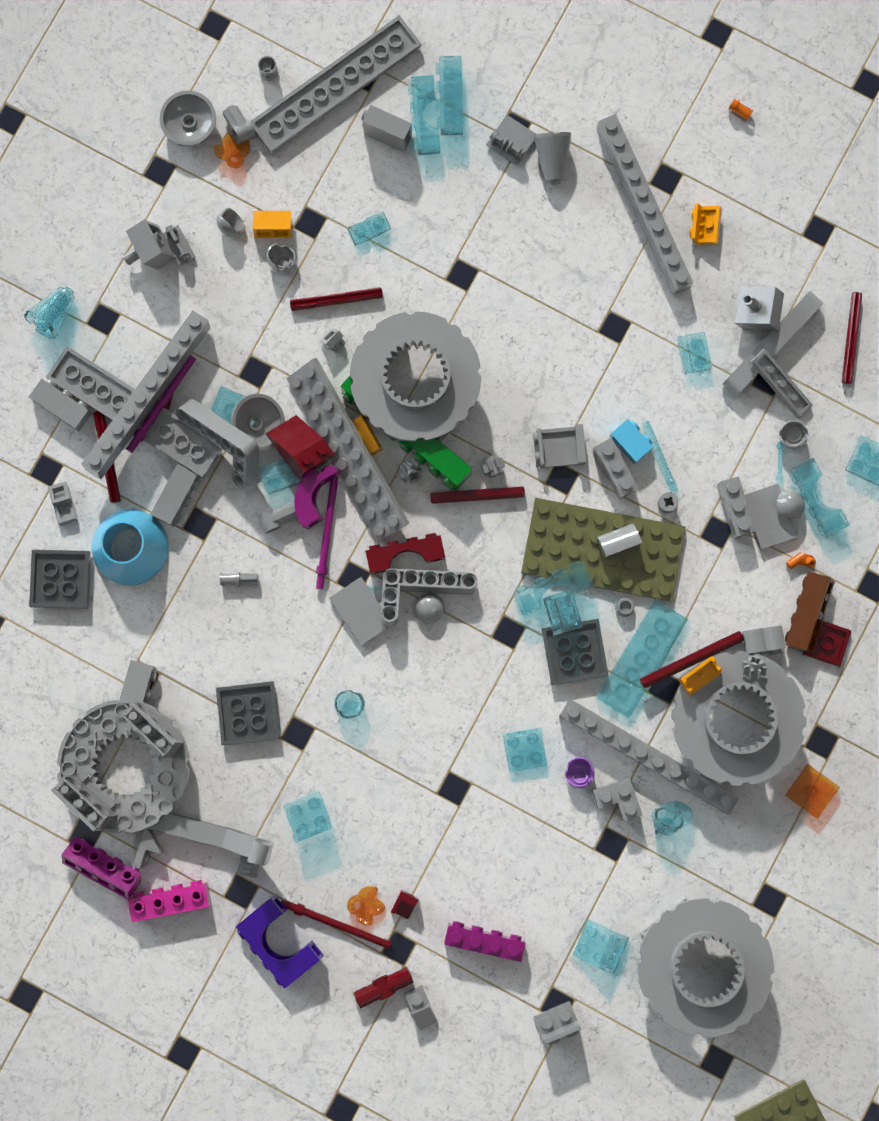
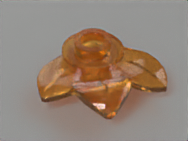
M226 133L222 139V145H214V152L219 159L226 161L229 167L240 168L244 163V157L250 153V142L247 140L237 144L233 136ZM231 158H236L238 161L234 162Z
M364 887L359 891L358 895L350 897L347 902L348 911L356 915L358 922L362 925H372V916H377L386 909L383 902L375 898L378 891L377 887ZM356 902L360 903V907L358 909H355L354 904Z

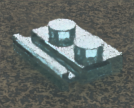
M705 332L677 337L684 375L712 369Z
M284 459L258 468L268 495L298 485L302 480H298Z

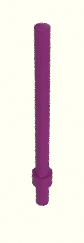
M191 355L188 357L141 428L137 429L133 434L134 438L126 448L127 451L133 453L140 441L143 442L147 436V431L196 361L195 357Z
M339 477L330 481L319 566L316 568V574H318L316 589L323 590L325 575L328 573V567L326 566Z

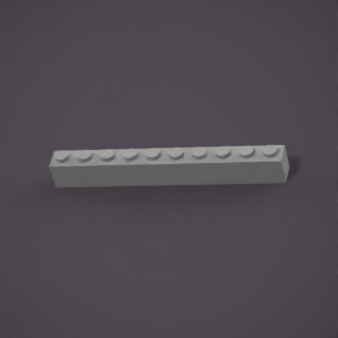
M614 114L598 121L597 131L672 295L674 296L690 289L693 284L691 276L617 115Z
M192 310L81 463L87 472L100 480L104 477L135 431L140 427L169 387L188 357L192 355L210 330V324L206 318Z
M571 699L567 700L559 714L561 718L725 814H731L739 797Z

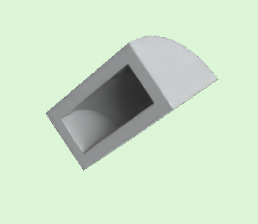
M629 524L596 537L604 558L642 544L634 524Z

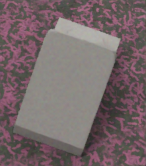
M150 829L143 831L133 867L142 868L148 864L150 858L148 850L159 854L164 853L155 834Z
M422 985L404 993L412 1016L420 1030L438 1022Z

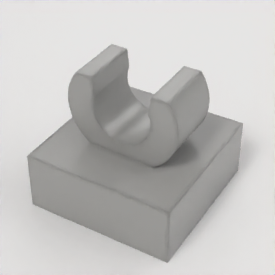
M332 328L320 340L325 347L335 352L339 351L336 348L337 342H340L342 345L346 344L341 339L344 335L335 328Z
M241 855L237 874L256 878L259 865L247 862L248 857Z

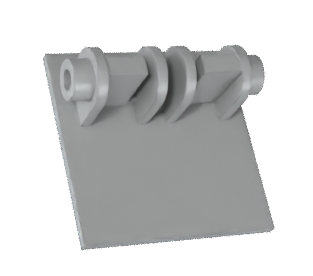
M506 115L496 131L491 133L490 140L486 146L518 165L533 143L536 133Z

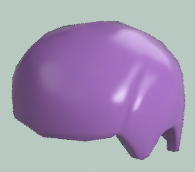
M576 757L568 762L565 777L572 787L583 789L593 782L595 771L589 760Z

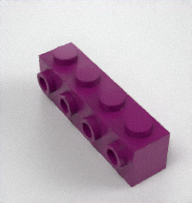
M74 837L61 854L62 864L126 900L131 898L141 883V873L137 868L125 865L117 857L112 858L103 849H96L91 846L85 839Z
M453 921V924L448 923L444 945L513 961H522L525 940H522V936L510 934V937L504 936L501 931L491 930V932L483 931V927L472 925V928L465 927L464 923Z

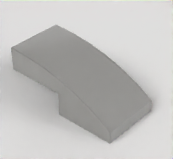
M67 482L48 486L58 525L62 526L78 521Z

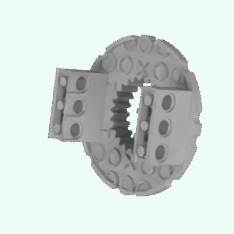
M404 312L380 321L376 324V328L373 331H368L364 335V341L356 347L351 361L350 378L353 380L351 391L360 413L369 418L370 424L375 429H382L385 435L401 441L416 442L418 439L425 441L438 439L442 442L455 429L457 423H463L466 420L468 411L474 408L480 392L481 375L478 373L480 361L472 342L468 337L462 335L461 329L458 326L448 324L447 319L435 314L415 312L409 315ZM414 345L416 349L423 346L424 351L429 348L431 354L436 352V358L440 359V364L443 365V372L445 373L442 387H439V394L434 393V399L428 397L426 403L420 400V403L417 404L413 400L409 404L408 399L401 401L400 395L395 397V391H391V385L388 384L387 369H389V362L393 361L392 356H398V350L404 352L405 347L411 350V347Z
M737 651L735 654L725 652L713 656L716 659V664L722 668L720 675L691 696L680 684L674 697L676 705L671 712V719L675 725L672 730L679 750L685 759L691 760L692 767L700 775L719 783L727 781L734 786H741L743 783L754 785L773 778L781 772V768L784 765H789L804 740L802 731L806 727V717L803 715L805 703L793 678L786 676L785 670L780 665L759 654L753 656L762 658L763 662H766L765 667H767L766 676L761 675L759 680H749L742 674L743 661L748 662V658L751 655L745 651ZM742 687L743 690L750 688L751 693L757 691L756 696L763 697L762 703L768 704L765 709L771 712L767 715L771 722L767 723L770 729L764 731L767 736H761V742H755V746L748 745L747 748L740 747L739 749L737 746L731 748V744L724 745L723 739L717 740L719 734H713L715 727L710 726L713 719L709 715L714 713L710 709L716 706L714 700H720V695H725L726 690L733 691V688L738 690Z
M113 700L99 704L86 711L85 717L78 718L72 724V731L64 736L57 759V764L60 767V771L57 774L59 783L51 791L92 831L102 830L110 833H121L125 830L128 833L145 830L159 823L163 815H169L174 810L175 802L181 800L185 792L190 768L187 766L189 752L186 741L180 729L173 726V720L166 714L161 715L158 708L134 700H126L123 703ZM118 738L139 740V743L146 744V749H151L149 755L154 756L151 762L155 766L151 770L155 773L149 776L152 781L146 782L147 788H141L139 792H134V795L112 793V789H106L107 785L100 783L103 778L98 777L101 771L96 769V766L100 765V762L97 761V758L102 757L100 751H105V745H111V741H117Z
M685 897L670 910L664 911L660 918L640 932L643 939L639 948L641 959L637 962L639 984L644 997L649 998L651 1009L655 1013H659L662 1016V1021L670 1027L691 1036L694 1034H701L702 1037L706 1038L723 1036L735 1032L739 1025H747L751 1021L752 1015L759 1013L765 1005L773 984L771 981V974L774 973L772 950L768 939L762 936L761 927L756 922H751L749 915L740 908L721 900L711 902L708 898L689 899ZM703 937L706 940H710L712 937L714 941L719 940L723 945L726 944L725 946L731 950L730 953L736 956L733 960L738 963L735 966L738 973L734 974L736 981L730 983L732 987L726 988L727 994L720 993L719 999L712 996L711 1001L707 997L702 1000L700 996L695 997L691 992L688 993L689 991L685 987L683 988L684 985L679 981L680 976L676 974L679 968L675 965L680 963L677 957L683 956L682 948L688 949L687 943L695 944V939L702 941Z

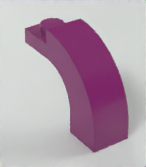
M328 465L321 469V473L312 469L300 481L295 493L294 503L296 515L303 528L310 529L324 520L316 504L317 494L323 485L341 475L338 467Z

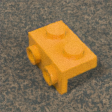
M695 203L691 213L693 225L690 228L689 234L691 240L696 245L719 244L721 206H701L699 203Z

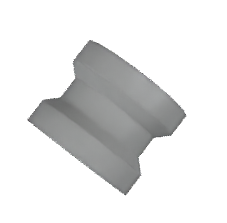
M671 492L664 493L657 502L659 510L664 513L672 512L678 505L677 496Z

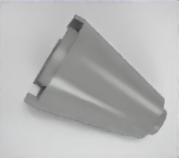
M548 132L534 136L545 181H549V185L561 184V180L565 178L572 138L570 132Z

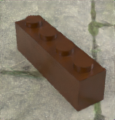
M808 572L807 577H804L802 582L803 590L796 602L797 609L791 617L792 625L790 631L785 636V645L789 648L813 654L835 584L831 577Z

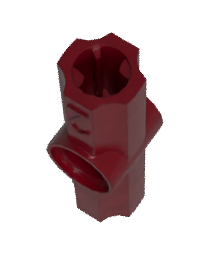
M406 966L390 975L386 974L372 981V984L356 990L353 994L361 1009L379 999L381 1001L396 993L395 991L411 985L414 981Z

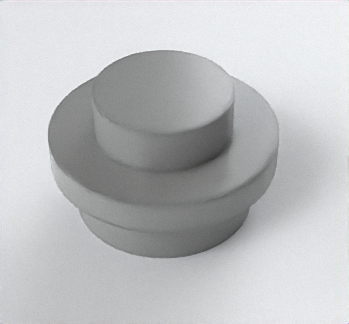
M621 598L616 602L615 610L620 616L627 617L634 612L635 606L631 599Z

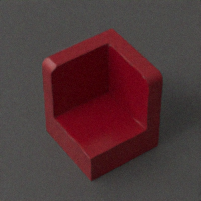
M401 890L391 913H396L409 919L419 898Z

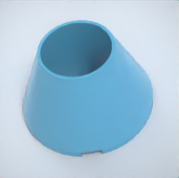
M134 509L117 511L105 518L94 533L92 540L93 560L99 571L115 583L121 585L145 583L155 576L166 562L168 556L166 532L162 525L146 512ZM125 529L138 530L142 538V546L137 556L126 562L116 561L111 550L114 537Z

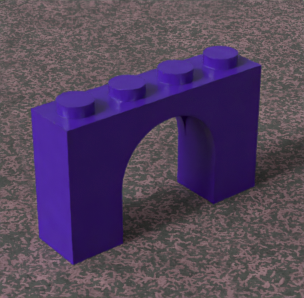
M275 894L240 922L236 928L238 935L250 945V950L260 957L265 969L270 970L274 975L276 983L285 989L319 962L324 954L313 940L297 953L289 956L279 955L270 948L266 938L267 929L274 920L287 910L286 906Z

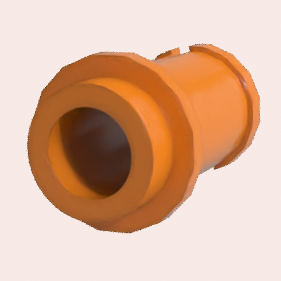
M734 99L728 109L731 110V113L734 112L747 121L754 110L740 103L739 99L738 101Z

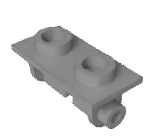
M172 225L167 226L166 232L163 234L176 257L178 265L181 266L196 258L179 225L175 227Z

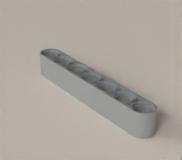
M809 291L780 322L779 330H772L722 385L737 397L758 374V371L752 366L750 361L762 349H766L774 357L824 303Z

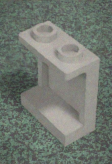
M577 424L575 427L541 430V428H537L536 433L533 434L534 445H538V452H535L536 464H539L540 469L586 464L583 424Z

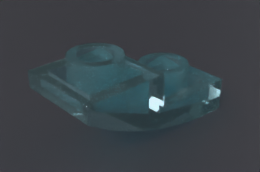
M384 212L367 217L363 222L349 226L347 230L354 245L357 246L391 230V227Z

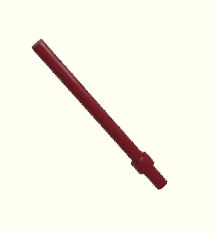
M282 899V903L286 908L293 911L295 915L300 917L302 915L387 949L391 946V941L307 909L303 904H295Z

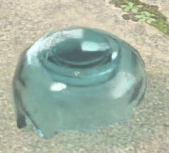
M352 690L342 691L334 699V709L344 719L358 717L365 707L362 694Z

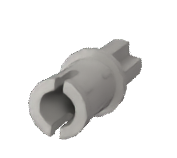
M220 573L221 586L237 585L240 587V585H257L259 582L257 573Z

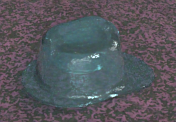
M671 801L655 809L652 812L655 834L672 836L680 828L692 821L693 817L690 807L679 801Z

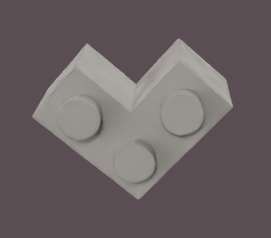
M629 777L591 789L598 809L616 803L622 821L643 815Z

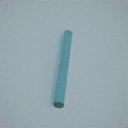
M649 421L642 423L646 435L653 442L651 444L653 446L652 449L671 493L677 492V485Z

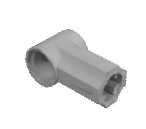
M231 105L223 111V116L230 126L232 136L237 144L256 136L253 125L250 121L245 120L238 106Z
M292 502L274 510H267L257 516L265 534L273 532L280 528L281 525L298 518Z

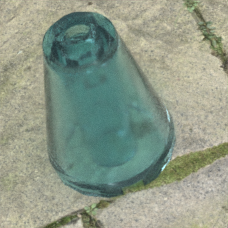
M60 286L26 311L24 314L26 321L30 325L34 323L36 326L35 330L43 336L55 339L75 300L74 292L67 286Z

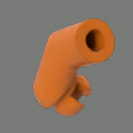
M800 552L786 561V564L790 569L797 565L812 568L816 565V560L812 555Z

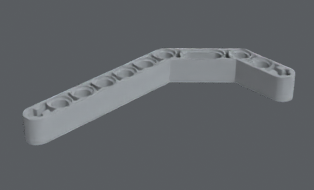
M173 813L163 815L159 823L147 828L221 847L248 857L247 862L262 866L269 863L274 845L273 842L236 829Z

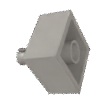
M144 219L126 231L134 246V249L123 255V259L128 265L140 259L144 265L159 269L176 258L159 225Z
M740 287L735 324L743 330H779L784 293L777 287Z

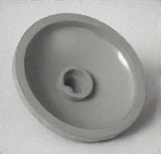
M181 91L169 97L163 104L160 111V125L165 136L173 143L180 146H195L206 141L213 133L216 126V112L210 100L201 93ZM193 121V124L187 125V122Z
M251 394L242 398L234 407L231 416V424L253 438L259 446V451H265L274 447L266 433L285 422L284 413L280 405L273 398L264 394ZM252 420L255 422L254 427L251 425Z

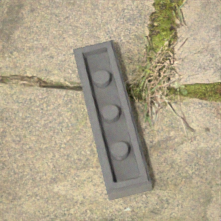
M762 349L750 361L752 366L797 418H800L813 406L766 349Z

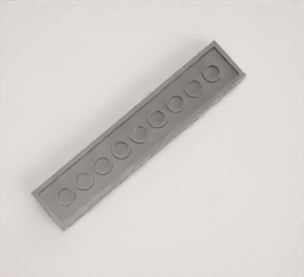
M397 16L250 122L254 127L255 133L270 153H274L422 47L420 41L401 16Z
M66 346L46 376L48 380L50 379L59 387L111 420L115 418L135 390L68 346ZM165 408L157 416L144 439L145 442L195 472L203 479L222 452L220 447L182 423L175 414Z
M318 359L310 360L286 379L315 431L334 452L331 458L334 465L340 470L344 483L377 542H382L408 525L409 521Z

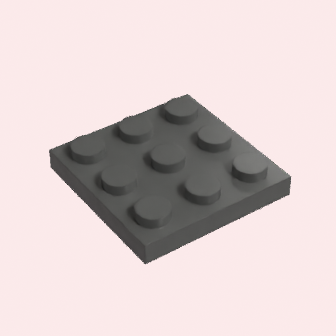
M32 550L29 607L88 609L91 552Z
M599 619L541 628L551 686L609 676Z
M274 681L216 688L222 746L280 739Z

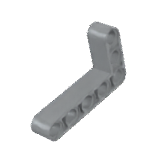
M190 399L176 409V415L182 423L233 456L232 480L237 487L243 489L257 478L259 446L253 438L194 399Z
M388 569L383 575L381 621L384 626L389 628L396 626L398 623L400 591L470 595L477 589V577L470 572ZM395 577L397 580L394 583H390L387 579ZM408 578H414L416 582L410 584L406 580ZM427 579H433L435 580V583L429 585L425 581ZM452 580L454 584L448 586L445 584V581ZM472 581L474 585L468 587L464 585V582ZM388 595H394L396 599L393 601H388L386 597ZM391 613L395 617L388 620L385 618V615Z

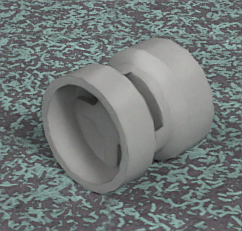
M271 56L262 57L258 62L261 77L267 81L275 79L278 74L275 59Z

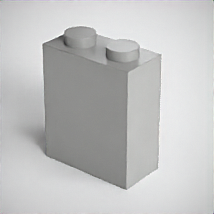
M370 105L369 109L365 110L361 117L364 135L405 153L412 138V123Z

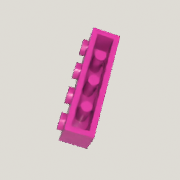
M202 880L190 882V886L183 887V884L172 885L170 890L164 891L163 887L152 889L150 894H144V891L133 893V897L128 900L131 922L210 907L211 899L208 882L202 883Z

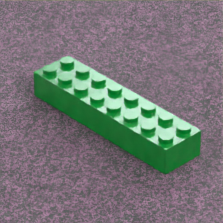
M349 376L340 386L341 394L350 405L354 403L356 405L351 391L353 380ZM387 436L392 441H395L394 438ZM418 439L416 442L397 440L402 450L406 453L411 452L415 457L414 459L421 466L425 464L429 467V472L435 478H442L443 484L451 491L452 489L458 491L472 475V468L438 439L430 441Z

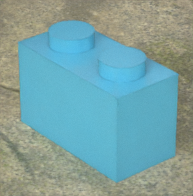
M627 419L609 437L613 439L619 449L635 465L652 450L653 446L651 444L653 442L647 435L643 436L639 432L640 428L634 421Z

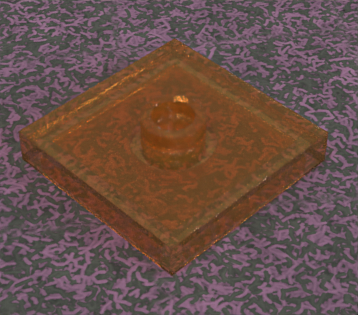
M806 764L785 796L818 819L840 787L812 766Z

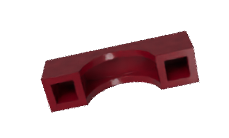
M431 533L419 540L418 537L406 539L407 542L404 543L392 541L388 542V546L380 547V544L369 546V550H365L370 575L382 573L390 569L394 558L404 552H414L420 555L426 563L445 560L441 535L437 536L436 533Z

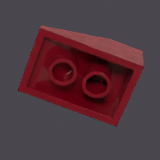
M297 415L266 433L268 439L298 480L302 479L310 470H316L329 462L334 455L326 441Z

